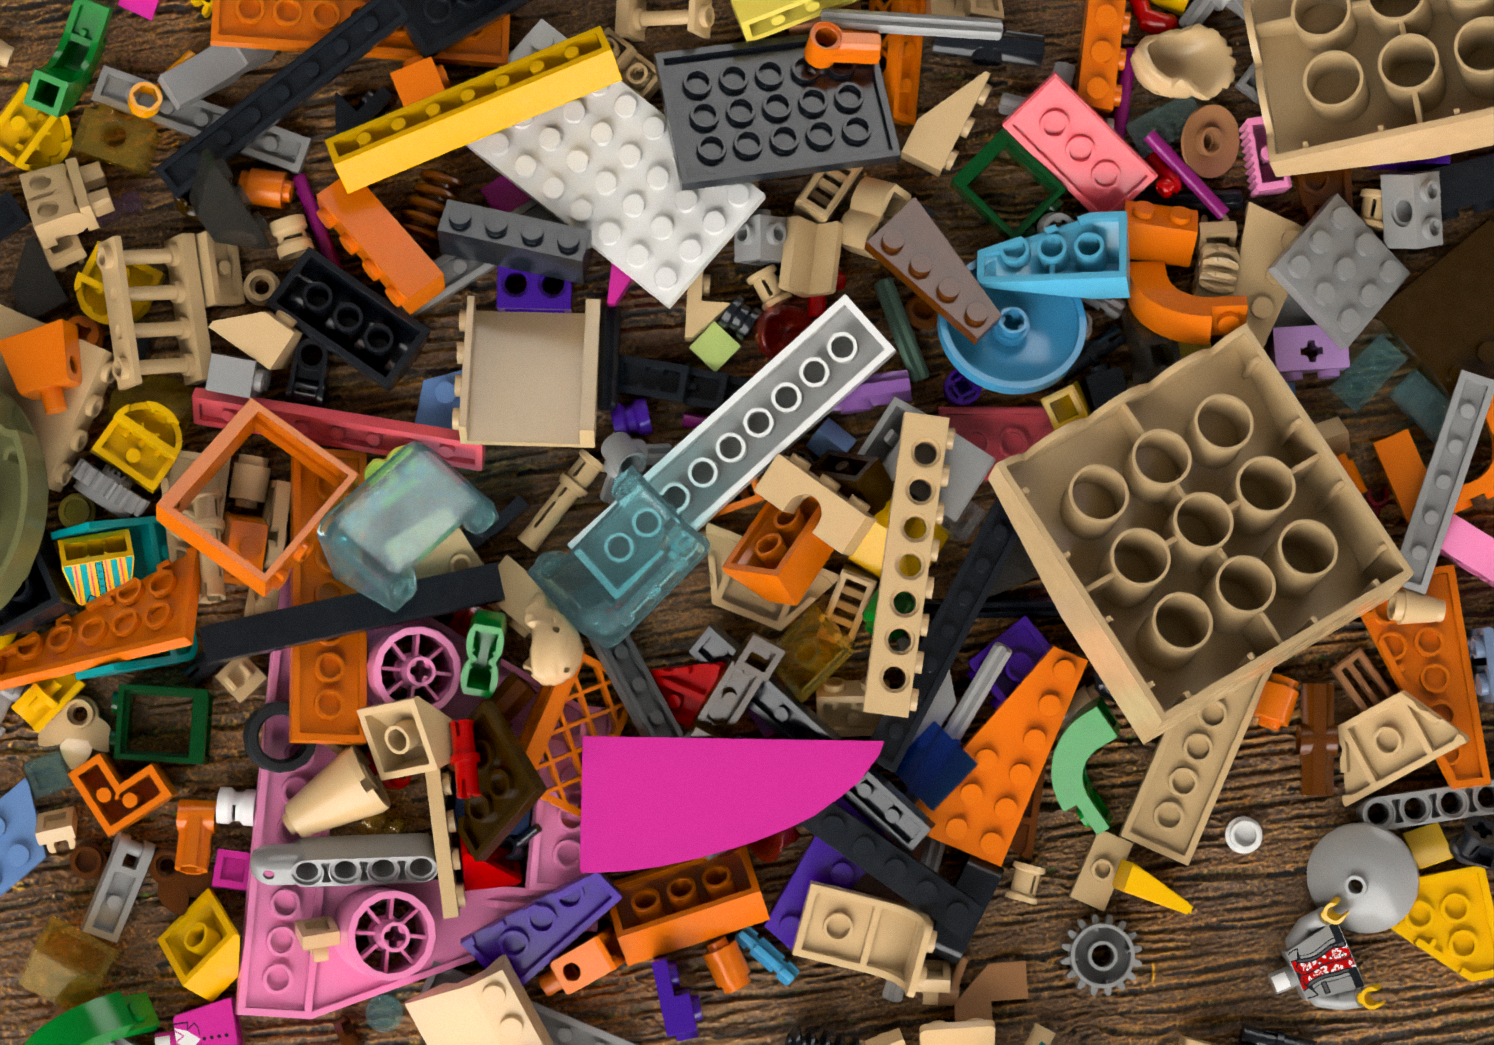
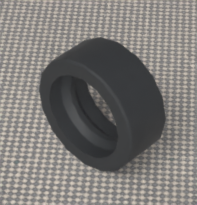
M289 702L266 703L256 709L246 721L243 731L244 749L251 761L261 769L276 773L295 771L308 762L314 754L317 744L301 743L296 753L286 759L271 758L264 753L259 745L258 734L260 727L272 716H289Z

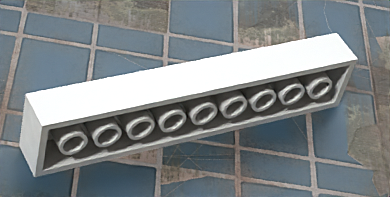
M844 294L567 545L616 600L623 599L770 466L778 453L784 454L897 351L850 298Z

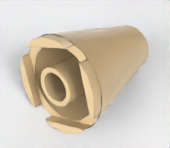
M357 745L346 747L284 805L286 813L282 815V819L291 834L294 835L298 832L301 837L310 836L383 813L390 808L391 802L378 775L374 776L368 766L371 762Z

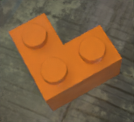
M98 753L68 773L108 837L116 836L119 832L124 831L179 795L159 763L150 764L125 780L109 754Z

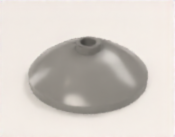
M1350 823L1333 829L1317 843L1307 865V884L1312 900L1317 908H1325L1333 897H1340L1342 899L1337 905L1332 907L1338 914H1343L1349 910L1348 916L1339 923L1341 928L1357 933H1376L1395 926L1409 913L1419 891V871L1411 851L1394 833L1374 824ZM1351 880H1359L1363 885V889H1354Z

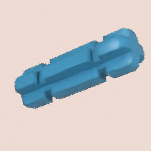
M752 926L740 929L734 939L742 948L748 947L750 949L749 954L769 972L774 970L777 973L775 977L784 985H788L796 978L800 971L799 968L790 960L786 962L784 960L785 955L765 937L760 939L757 936L759 932Z

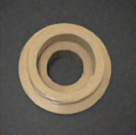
M255 270L244 281V294L254 305L265 306V303L280 285V281L269 270ZM260 282H267L269 284V290L266 294L260 295L257 293L256 287Z

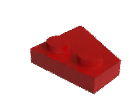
M713 662L652 668L649 671L676 721L690 727L697 711L726 666V663Z

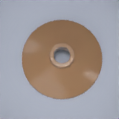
M1204 105L1197 108L1188 117L1181 135L1182 156L1185 163L1199 177H1219L1226 173L1236 160L1240 147V132L1238 131V124L1229 110L1220 105Z

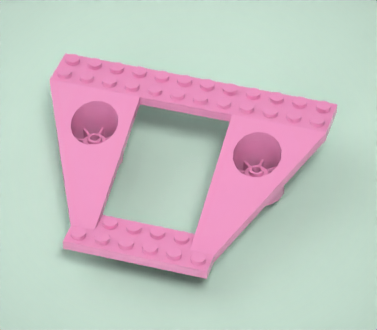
M290 575L279 589L277 610L290 607ZM367 580V590L380 588ZM432 617L367 631V707L395 701L389 695L399 686L407 689L406 698L414 697L415 689L422 687L429 696L425 701L450 717L452 721L455 720L459 723L458 720L466 719L484 699L488 700L487 697L468 695L462 692L460 679L467 652V638ZM406 635H412L411 652L403 654L394 642ZM420 638L433 647V650L425 657L418 654ZM290 648L270 652L265 704L280 701L289 702ZM389 648L398 657L393 667L382 666L385 653ZM436 655L440 659L441 672L436 671L435 665L431 661ZM501 658L497 687L501 685L507 676L515 672L528 682L538 694L541 687L539 681L534 680L530 674ZM415 666L416 674L412 675L410 674V669ZM381 670L393 671L395 682L387 689H385L382 683ZM435 675H440L438 687L433 691L428 684L433 681ZM537 694L511 721L512 726L510 728L516 737H519ZM572 699L566 701L563 713L567 723L583 717L578 702ZM588 706L590 714L606 708ZM608 713L592 719L598 736H606L610 733L612 723ZM275 715L267 719L263 723L261 742L263 752L275 759H286L296 753L301 743H289V716ZM559 721L557 722L555 728L560 726ZM585 722L569 728L575 748L583 744V736H590ZM562 732L552 735L549 740L548 747L552 757L568 751ZM317 744L315 752L308 762L295 771L276 773L259 767L250 857L253 851L260 846L294 843L299 838H303L298 832L293 835L287 829L282 819V815L286 813L284 805L337 756L336 753L324 744ZM582 752L577 754L582 765ZM544 755L540 762L545 761ZM571 757L554 763L560 782L577 776ZM547 766L536 770L547 788L554 785ZM579 781L563 788L567 802L576 807L580 803L582 792ZM556 791L549 793L558 798ZM539 799L532 808L531 827L537 823L542 827V831L529 840L525 887L507 886L465 891L466 907H460V916L454 918H443L439 879H432L423 883L303 887L297 884L267 885L253 876L249 862L234 1013L237 1015L313 1019L476 960L460 944L461 938L584 874L580 873L581 818ZM330 829L306 837L329 836ZM265 871L264 875L271 877L274 873L272 871ZM457 881V884L461 885L463 882ZM395 898L399 899L409 908L399 919L393 916ZM387 899L385 915L377 917L369 906L380 900ZM366 912L372 919L368 929H356L359 918ZM331 915L340 931V945L328 947V961L314 963L313 954H309L308 950L303 951L295 935L294 921ZM412 917L415 919L416 933H410L404 925ZM598 920L586 931L597 932ZM391 930L389 938L385 940V932H389ZM355 934L367 935L370 943L360 953L356 948ZM410 938H415L412 948L406 953L404 949L409 944ZM375 949L382 952L379 967H371L363 961ZM389 952H399L403 958L388 966ZM434 961L441 963L438 966L432 967Z

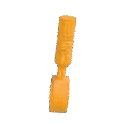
M187 50L166 71L187 61L196 54L191 50ZM139 82L133 85L128 97V107L133 114L138 117L149 118L158 113L163 98L161 93L162 87L159 82L156 85L150 82ZM140 92L153 95L155 103L150 108L138 105L135 96Z

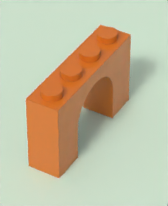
M1494 395L1484 421L1492 442L1490 462L1478 478L1463 484L1453 514L1473 506L1471 498L1483 493L1487 499L1494 497ZM1405 429L1371 445L1406 525H1408L1427 469L1420 458L1409 430Z

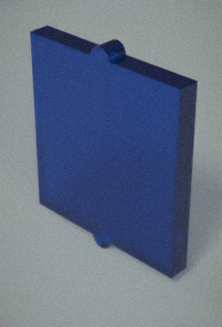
M933 721L908 748L895 773L908 786L907 792L915 793L931 811H935L979 765L960 746L961 741L953 739L936 721Z

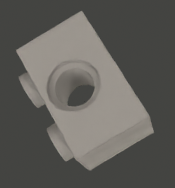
M1401 171L1380 175L1384 245L1391 249H1421L1443 245L1439 171Z
M211 353L205 390L245 398L262 397L263 390L268 391L272 370L267 369L251 357L230 353Z

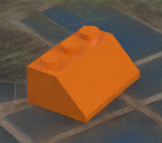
M814 497L805 499L794 514L782 512L767 501L721 567L724 573L769 602L797 606L834 551L833 547L812 533L821 518V506L817 499Z

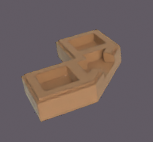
M1026 961L987 963L964 992L959 995L958 1002L953 1005L955 1022L966 1021L971 1018L993 1020L991 1001L1027 999Z

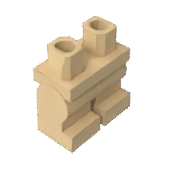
M76 157L65 160L66 164H55L19 175L33 227L44 250L58 245L56 238L63 235H76L83 232L86 228L89 231L100 228L97 217L115 211L107 187L89 193V190L107 185L106 177L99 161L80 167Z

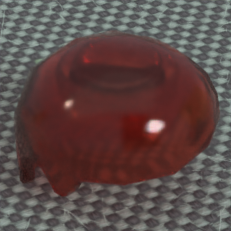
M778 305L764 310L755 323L754 338L758 350L768 358L773 359L812 324L810 317L801 308L796 306Z

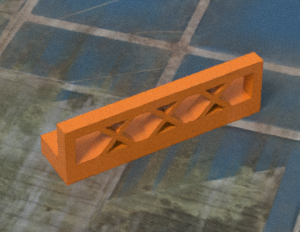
M869 0L868 11L925 14L927 0H889L886 5L882 0ZM887 34L881 40L880 58L884 56L887 60L886 69L882 73L893 122L903 126L915 125L923 36Z

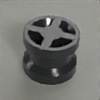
M739 294L728 307L718 324L723 328H731L735 331L736 337L743 341L753 329L763 311L758 307L752 308L746 304V299Z

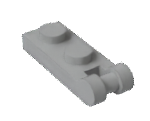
M119 832L116 835L111 854L80 926L83 932L115 943L118 942L154 855V843L143 840L141 843L131 840V835ZM126 854L136 857L133 867L123 864Z

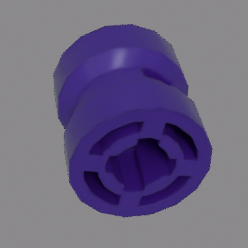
M957 369L948 375L943 385L945 400L955 407L972 405L982 390L981 386L967 379Z
M645 398L634 400L631 405H628V409H625L624 405L618 403L616 410L610 411L615 433L624 432L629 436L631 431L641 436L653 434Z

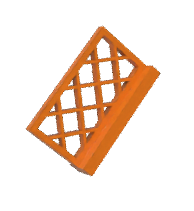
M583 651L581 664L572 678L556 686L541 685L518 738L519 743L535 769L538 770L547 766L554 785L547 788L546 792L540 797V800L581 818V800L578 807L569 804L563 790L564 787L578 781L582 789V765L577 754L582 752V745L575 748L569 728L585 722L589 735L598 736L592 719L608 713L612 728L606 736L620 737L629 716L622 701L613 704L607 687L612 682L609 678L605 680L603 673L606 675L607 673L601 662L584 654L585 651ZM584 663L593 668L598 683L582 689L578 673ZM573 687L575 692L570 694L571 689ZM600 688L606 708L590 714L584 694ZM577 697L583 717L567 723L563 708L566 701ZM559 721L560 726L555 728L557 722ZM562 732L568 751L552 757L548 747L549 740L552 735ZM544 755L545 761L540 762ZM571 757L577 776L560 782L554 763ZM556 791L558 798L549 793Z

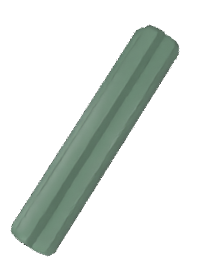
M891 277L879 280L874 283V289L904 366L908 370L910 381L912 383L923 381L929 377L930 373L894 281Z

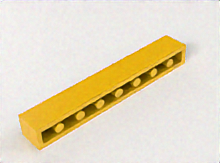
M598 26L326 139L325 143L334 167L347 194L623 79L601 26Z

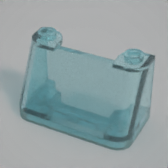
M413 441L405 445L326 514L319 524L317 535L335 579L389 610L396 612L416 592L417 577L413 568L460 525L463 524L466 530L471 533L480 534L490 528L499 519L494 503L438 453L421 442Z
M632 465L625 472L619 474L613 482L611 495L617 503L566 555L557 550L545 552L536 559L535 564L527 572L579 632L604 648L613 647L624 640L705 557L710 548L709 540Z

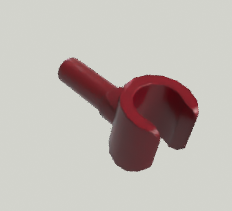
M1370 487L1364 494V499L1379 519L1380 508L1388 501L1389 492L1386 488H1383L1381 491V502H1375L1371 498L1372 487Z

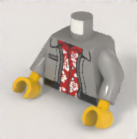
M1333 897L1325 908H1318L1297 920L1285 938L1286 946L1280 950L1286 967L1269 973L1270 983L1277 995L1296 987L1301 999L1305 1001L1310 1000L1315 1007L1347 1010L1365 1006L1368 1009L1374 1010L1386 1002L1385 1000L1376 1002L1371 997V991L1380 990L1382 986L1380 984H1373L1363 991L1360 989L1365 987V984L1339 926V923L1348 916L1349 910L1343 914L1336 913L1332 907L1337 905L1342 899L1340 897Z

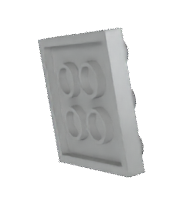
M1338 193L1328 198L1267 269L1340 350L1352 344L1410 275L1406 267Z

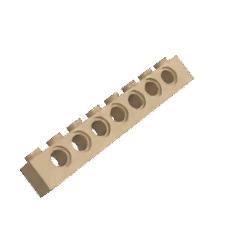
M904 412L862 712L908 718L909 711H916L919 689L912 687L914 673H922L924 652L918 651L920 636H927L929 614H924L923 608L925 598L932 599L935 577L928 576L930 561L937 562L940 540L933 539L935 524L942 525L945 502L938 501L940 487H947L950 465L944 464L945 449H953L955 428L949 427L950 418L912 412ZM921 444L931 446L935 451L934 461L930 464L918 462L914 454L915 448ZM922 481L928 485L930 496L927 500L920 502L911 497L909 488L913 482ZM917 518L923 522L925 532L921 538L912 539L906 535L904 524L908 519ZM911 555L919 561L920 569L915 576H906L900 571L899 561L903 556ZM905 592L913 597L915 605L910 613L902 614L895 609L894 598L898 593ZM903 630L908 634L909 645L904 651H895L890 647L888 638L892 631ZM889 667H897L904 674V682L897 689L887 687L883 681L884 672Z

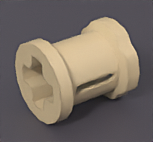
M1361 189L1359 196L1363 199L1359 217L1373 232H1384L1381 190ZM1376 204L1374 216L1371 217L1373 205Z
M775 264L759 270L746 279L748 285H753L763 303L761 306L763 312L774 309L792 298L791 293L778 288L779 279L775 273L777 271Z
M1014 860L1012 866L1016 869L1011 888L1006 891L1005 897L1037 905L1038 899L1035 896L1040 876L1045 874L1046 868Z

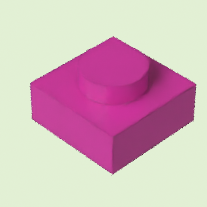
M218 848L212 887L247 892L250 853Z

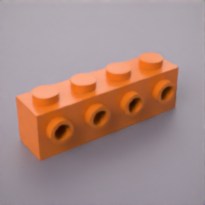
M1085 0L1075 91L1101 117L1105 118L1109 117L1113 111V106L1119 107L1121 102L1122 85L1116 84L1117 72L1118 70H1124L1126 61V49L1120 48L1122 34L1128 35L1131 13L1125 12L1126 0Z
M338 179L317 194L319 206L317 215L326 228L331 229L333 227L340 234V242L346 251L351 255L356 253L361 258L365 272L373 281L379 279L386 287V295L396 307L402 305L411 315L445 290L444 273L367 186L347 194L341 179Z

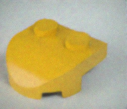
M22 82L0 112V156L16 167L31 172L60 164L68 155L73 138L70 120L67 115L57 118L23 104L29 85L26 82Z
M97 241L82 273L78 271L76 275L74 290L81 310L92 320L109 326L102 272L96 260L97 244L100 243V241ZM147 264L125 265L128 287L161 285L166 277V274ZM153 301L131 302L133 322L138 321L147 313Z
M153 401L127 404L115 413L112 421L93 445L90 452L153 494L179 456L183 442L179 421L168 408Z

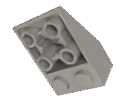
M895 396L857 453L879 457L892 483H894L904 412L926 414ZM957 433L954 436L953 449H945L944 464L950 465L948 485L947 487H940L938 500L939 502H945L944 516L955 522L996 461L994 457ZM921 444L915 448L914 454L918 462L930 464L934 461L935 451L931 446ZM916 481L910 485L909 493L912 498L921 502L929 498L930 489L926 483Z

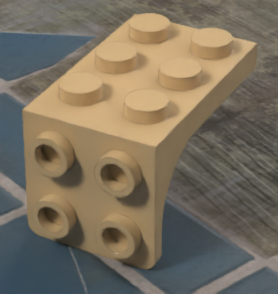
M810 880L792 947V955L884 978L900 986L906 996L914 998L916 989H923L927 967H924L923 964L926 953H932L934 950L937 931L933 930V921L930 920L929 914H926L914 905Z

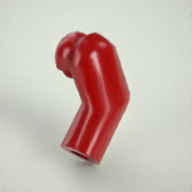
M1129 0L1142 31L1155 35L1167 30L1178 29V19L1174 14L1152 10L1149 0Z

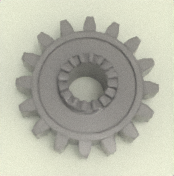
M80 458L71 472V475L77 479L73 485L76 490L122 519L130 518L132 514L136 517H141L150 504L147 499L131 489L134 484L133 480L122 475L121 472H118L117 469L109 464H106L101 470Z
M1095 913L1091 914L1090 924H1086L1080 918L1076 920L1079 930L1075 932L1067 929L1066 933L1072 939L1070 943L1060 944L1061 948L1068 951V956L1060 958V963L1071 966L1065 973V976L1068 979L1077 976L1078 980L1075 987L1081 990L1088 984L1089 994L1094 996L1098 992V988H1102L1106 996H1111V987L1114 986L1118 987L1121 991L1125 990L1123 981L1126 978L1136 979L1134 973L1131 972L1133 966H1142V962L1135 959V953L1142 951V946L1133 945L1132 940L1137 936L1136 932L1129 931L1125 933L1124 929L1127 923L1123 920L1113 925V916L1110 914H1106L1103 922H1100ZM1099 945H1107L1110 951L1108 961L1101 965L1095 964L1092 960L1094 948Z

